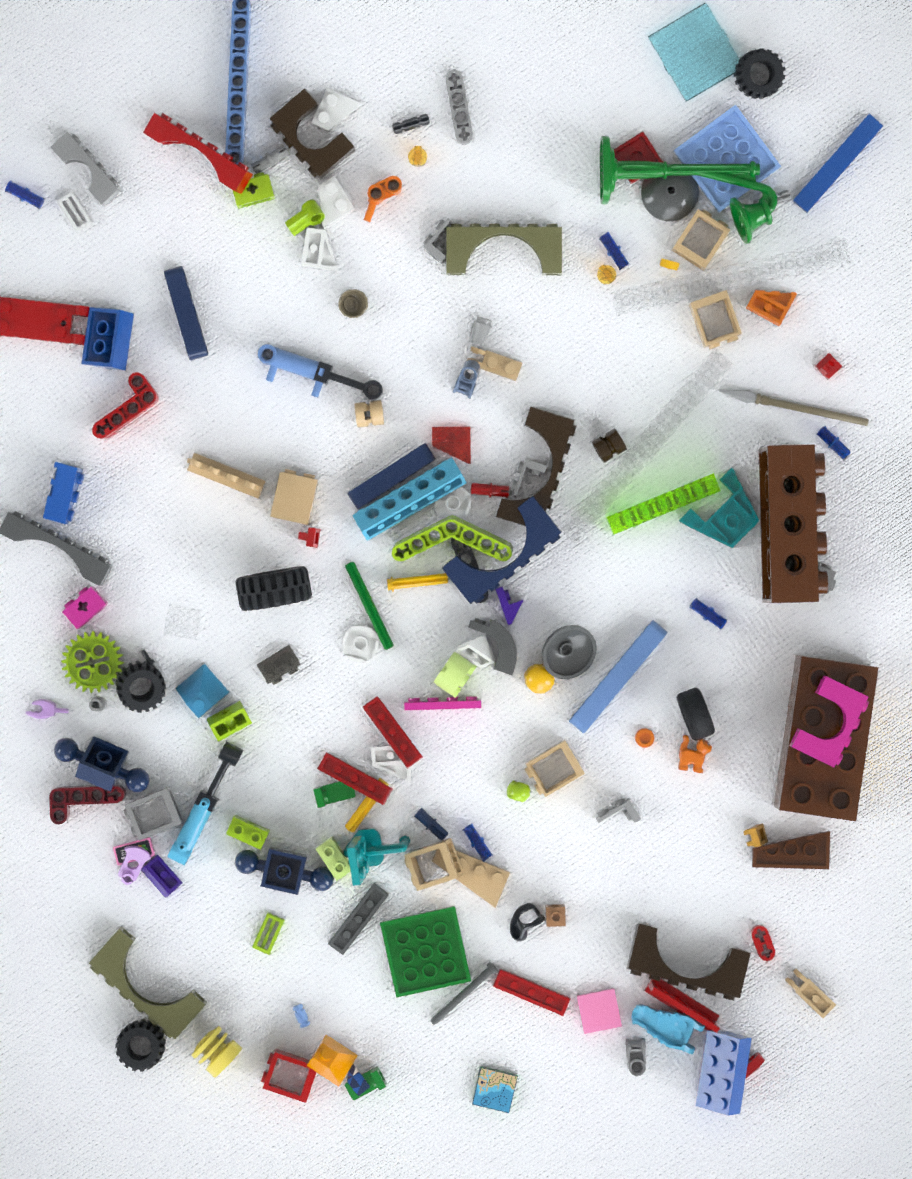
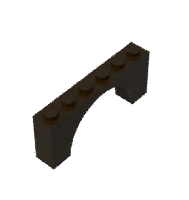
M530 406L524 426L534 430L545 440L552 456V471L549 480L538 493L533 495L546 511L551 509L554 499L550 497L552 491H556L559 480H556L558 472L562 473L565 465L562 459L564 454L568 455L571 446L568 443L569 436H574L577 426L573 425L575 420ZM502 498L496 517L525 526L518 506L528 498L521 500Z
M637 924L626 969L631 970L630 974L641 976L642 973L649 975L648 979L660 981V978L668 980L667 984L678 986L679 983L685 984L686 989L697 991L698 988L704 989L705 994L716 996V993L723 994L724 999L732 1001L735 998L741 997L750 952L729 948L726 959L713 973L701 978H687L672 971L662 960L657 947L658 928Z

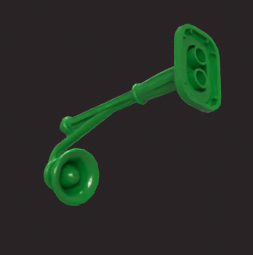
M601 136L599 151L601 204L609 203L617 179L660 177L666 179L667 176L698 175L762 193L758 203L754 204L741 203L735 197L730 199L732 218L738 234L745 244L751 243L752 234L759 226L772 224L771 213L777 206V195L771 186L756 182L755 176L760 175L759 163L751 161L749 164H667L666 161H617L614 149L610 147V137Z

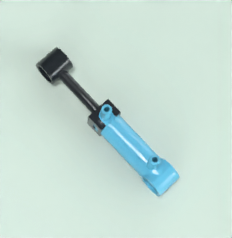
M226 741L218 756V759L223 762L208 791H200L187 820L167 856L168 858L185 866L219 800L214 794L229 765L235 767L238 763L243 749Z

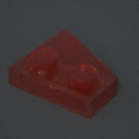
M432 427V447L467 464H471L470 427Z

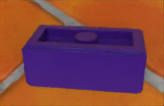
M158 854L141 869L165 898L183 883Z

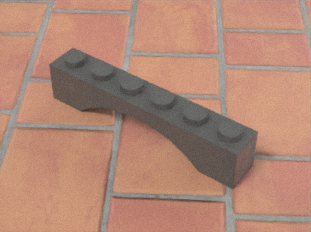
M17 511L7 513L0 526V534L16 542L40 540L57 546L73 559L83 578L98 586H103L113 567L109 564L110 560L103 556H99V558L93 556V551L88 548L82 547L80 549L76 547V542L65 538V540L59 538V533L48 529V531L42 529V524L31 520V522L25 520V515Z

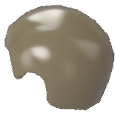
M349 289L342 293L338 300L339 310L346 317L358 318L368 309V298L360 290Z

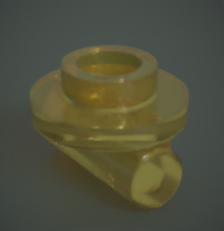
M414 146L408 154V160L411 165L420 167L426 163L427 153L422 149V146Z
M603 264L598 268L597 278L602 284H611L616 280V271L612 266Z

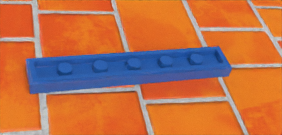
M869 113L793 199V202L804 212L808 213L881 130L883 125Z

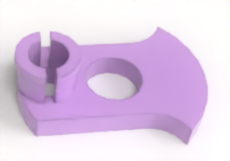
M139 846L124 847L127 854L118 871V876L121 877L125 885H130L133 881H136L144 863L151 859L149 852ZM136 860L139 864L136 867H130L128 862Z

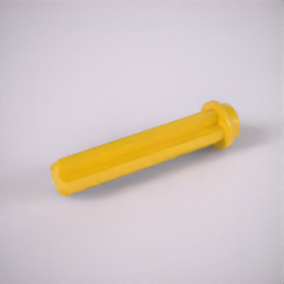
M446 573L396 579L391 577V579H387L388 590H392V592H394V589L448 583Z
M379 778V779H378V781H380V782H382V783H384V784H386V785H389V784H388L385 780H383L382 778ZM366 796L345 825V828L352 833L355 832L376 801Z

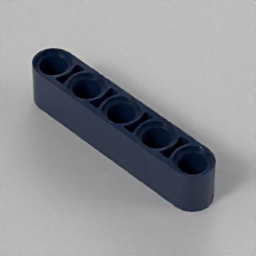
M183 266L165 270L164 276L189 360L192 361L209 356Z
M424 443L349 491L347 495L358 510L427 466L436 458L428 445Z

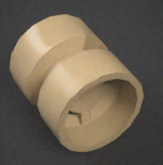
M381 400L371 401L370 404H366V402L354 403L357 428L368 427L370 423L374 426L384 425ZM366 411H370V417H365Z

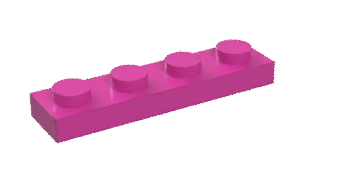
M467 696L466 700H458V697H447V701H439V697L427 698V701H420V698H408V702H404V710L481 708V700H477V696Z

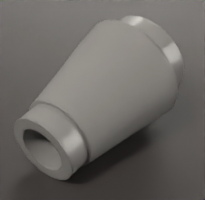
M477 316L473 324L471 343L482 346L492 328L491 320Z

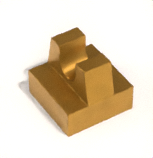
M763 823L743 831L744 835H751L752 840L746 842L747 846L759 847L768 842Z

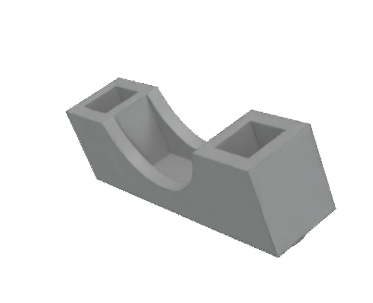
M66 132L50 146L51 149L65 164L79 162L89 167L92 174L89 191L105 207L121 193L118 189L119 183L113 177L109 179L105 175L107 170L100 162L96 164L92 160L95 156L88 148L85 150L81 148L79 144L82 142L75 134L71 136Z

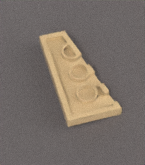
M437 849L432 862L448 873L440 849ZM456 850L464 872L456 880L496 908L510 872Z

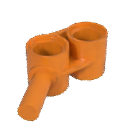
M390 176L369 187L367 192L369 205L363 219L364 221L371 222L376 205H379L387 198L401 193L402 182L399 177ZM390 182H397L399 184L398 189H389L388 185ZM374 190H380L382 193L377 199L371 196Z

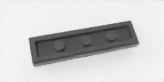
M374 882L328 942V945L341 955H344L389 896V893Z

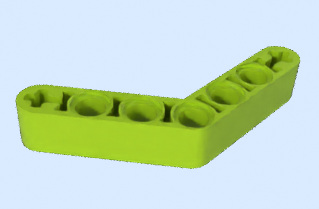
M450 515L397 541L392 549V557L396 561L401 562L452 537L499 561L509 560L513 552V546L509 541L454 515ZM454 522L457 528L449 529L447 523ZM436 530L439 532L440 536L438 538H433L430 535V532ZM470 530L474 533V537L468 538L464 532ZM420 539L423 545L416 546L413 540ZM483 539H489L492 542V544L490 546H484L481 541ZM398 548H400L401 550L405 549L404 554H402V552H397ZM507 548V552L502 554L501 550Z

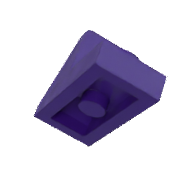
M502 586L495 590L507 624L511 625L523 600L509 604L508 601L511 600L508 589L504 590Z

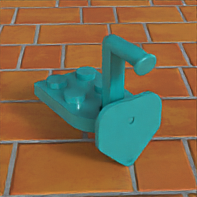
M358 830L343 850V855L349 859L353 886L361 885L369 873V867L380 865L384 860V854L405 852L410 844V838L402 836L399 839V843L382 845L381 835L377 830Z

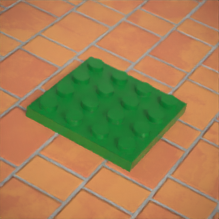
M455 906L380 922L396 998L471 982Z

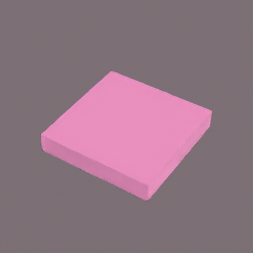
M614 988L577 995L584 1034L622 1027Z

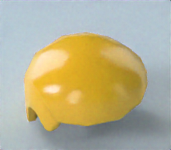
M543 664L531 665L524 674L526 686L537 694L548 692L555 682L554 676L545 669Z

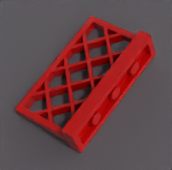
M660 978V981L650 980L644 990L646 993L675 1011L685 1013L705 1025V1030H713L718 1033L720 1027L716 1021L720 1016L719 1014L673 985L667 984L662 978Z

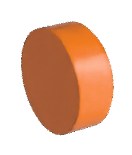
M642 728L635 734V741L640 747H650L654 742V734L647 728Z

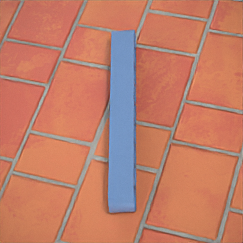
M233 0L225 152L231 156L233 154L239 155L240 158L236 164L239 162L244 163L251 22V4L249 0ZM240 1L247 3L244 9L237 8V4ZM243 20L246 22V25L243 28H237L236 23ZM237 40H244L245 44L243 47L235 46ZM237 59L244 60V64L240 67L235 66L234 62ZM236 78L243 79V83L240 86L233 84ZM235 97L242 98V102L239 105L232 104V101ZM240 116L241 122L235 125L231 122L233 117ZM234 135L240 136V141L237 144H233L230 141Z

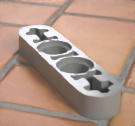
M451 70L446 75V85L455 137L459 144L467 145L473 139V132L463 76L460 71ZM453 74L460 78L457 80V87L461 86L462 89L450 91V88H454L453 81H449ZM455 93L462 94L463 100L460 103H455L452 100V96ZM464 112L467 118L465 121L459 122L455 118L456 114ZM468 124L469 127L465 126V133L470 136L467 137V140L463 141V138H459V135L462 134L461 127L457 129V126Z

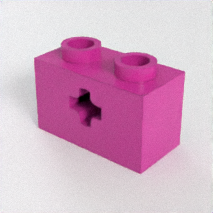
M86 586L78 593L80 596L75 601L71 599L64 605L66 609L62 613L76 629L82 628L108 605V602L94 587L88 588ZM81 602L88 603L86 606L87 610L80 609L82 607Z

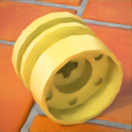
M220 1026L209 1031L199 1041L194 1052L191 1054L194 1059L200 1053L203 1054L198 1061L199 1064L207 1059L210 1061L205 1070L214 1078L242 1050V1047L234 1039L227 1044L224 1043L228 1035L226 1032L220 1038L217 1036L222 1030Z

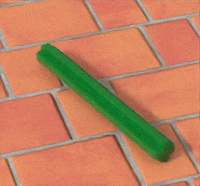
M350 562L346 564L345 568L384 649L392 648L394 644L355 563Z

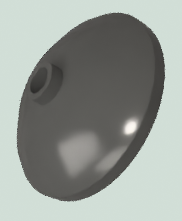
M667 176L666 179H663V177L644 179L641 188V198L646 210L653 217L666 222L678 221L689 215L696 206L699 196L698 184L692 176ZM670 187L673 188L674 193H668L667 189Z
M567 625L554 631L545 641L541 655L542 663L545 669L556 678L572 679L578 677L592 665L597 651L596 641L593 635L582 626Z

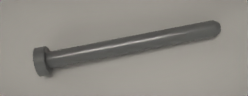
M489 962L486 965L488 968L431 1018V1023L435 1025L441 1021L492 973L496 975L499 972L498 969Z

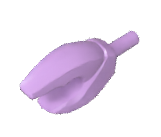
M38 699L31 703L33 705H40L42 707L41 712L26 711L28 716L37 719L55 716L56 712L69 713V709L56 708V704L47 699Z

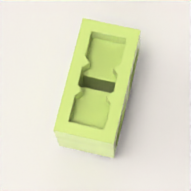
M333 836L316 847V851L336 881L351 872L349 860L343 855L342 849Z

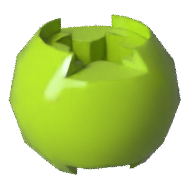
M513 780L509 783L506 793L510 799L525 802L529 798L531 790L529 785Z

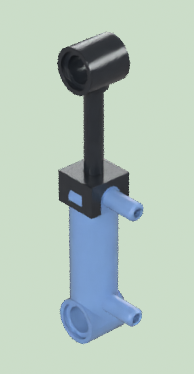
M269 344L261 346L258 350L260 361L270 365L266 381L273 382L277 368L316 381L311 394L314 397H319L322 385H327L329 379L362 390V393L370 400H378L383 394L382 385L376 380H370L366 383L359 382L333 373L332 365L318 362ZM266 350L273 351V356L269 360L263 358V353ZM376 385L379 388V392L376 395H370L368 393L370 386Z

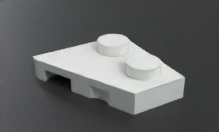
M390 745L371 747L373 767L406 781H412L411 767L406 768Z

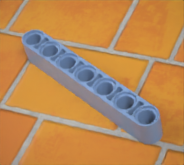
M652 620L575 712L569 722L584 734L668 632Z

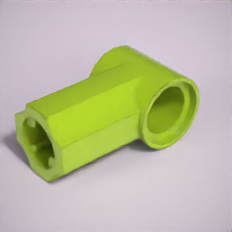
M308 200L302 205L301 211L288 219L285 224L291 233L296 236L308 226L320 224L325 219V215L315 200Z

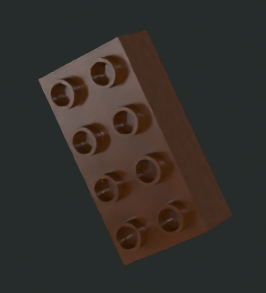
M795 655L774 799L775 808L780 811L849 821L857 820L879 667ZM823 675L868 696L867 701H869L866 711L861 712L859 716L860 723L857 729H853L850 734L852 737L848 747H844L841 753L843 758L840 764H836L835 767L789 746L797 728L817 738L826 739L836 735L843 725V713L836 703L815 693Z

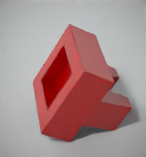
M830 353L815 365V368L827 380L842 367Z
M309 527L308 533L299 532L298 539L305 540L307 547L318 548L321 529Z

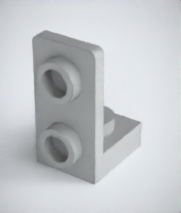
M449 218L446 221L441 220L436 227L438 231L433 236L430 234L423 242L425 244L424 250L440 264L446 260L445 250L439 245L433 246V244L446 230V227L451 224Z
M525 459L524 463L520 462L517 473H520L518 481H513L510 490L514 492L513 496L517 497L526 468L530 469L529 473L540 476V473L545 474L547 466Z
M624 798L619 799L614 803L615 806L613 808L601 810L597 813L598 817H596V820L600 823L625 807L626 810L623 812L629 821L633 820L636 823L641 820L629 798L626 800Z

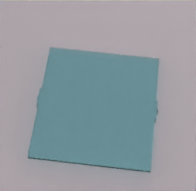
M706 2L648 36L663 62L665 71L671 76L686 102L736 72L735 66L739 63V57L731 46L727 34L721 29Z

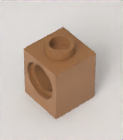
M565 904L545 905L546 927L566 926Z

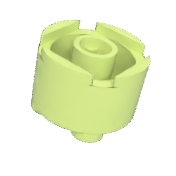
M454 652L433 683L456 698L462 689L460 687L466 684L477 666Z

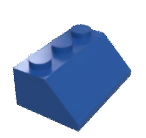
M90 307L81 364L126 371L134 314L117 309Z

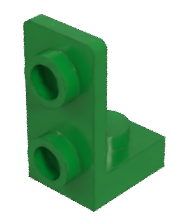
M340 781L313 789L318 808L356 797L355 790Z
M378 1066L361 1074L370 1085V1088L358 1096L349 1083H345V1087L353 1101L377 1088L380 1091L387 1085Z

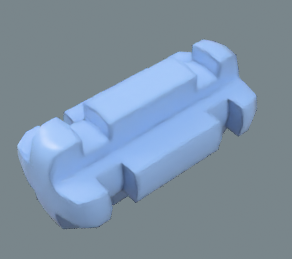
M298 1004L293 1007V1011H295L298 1023L301 1024L300 1027L304 1028L310 1025V1021H308L305 1009L302 1008L303 1005Z

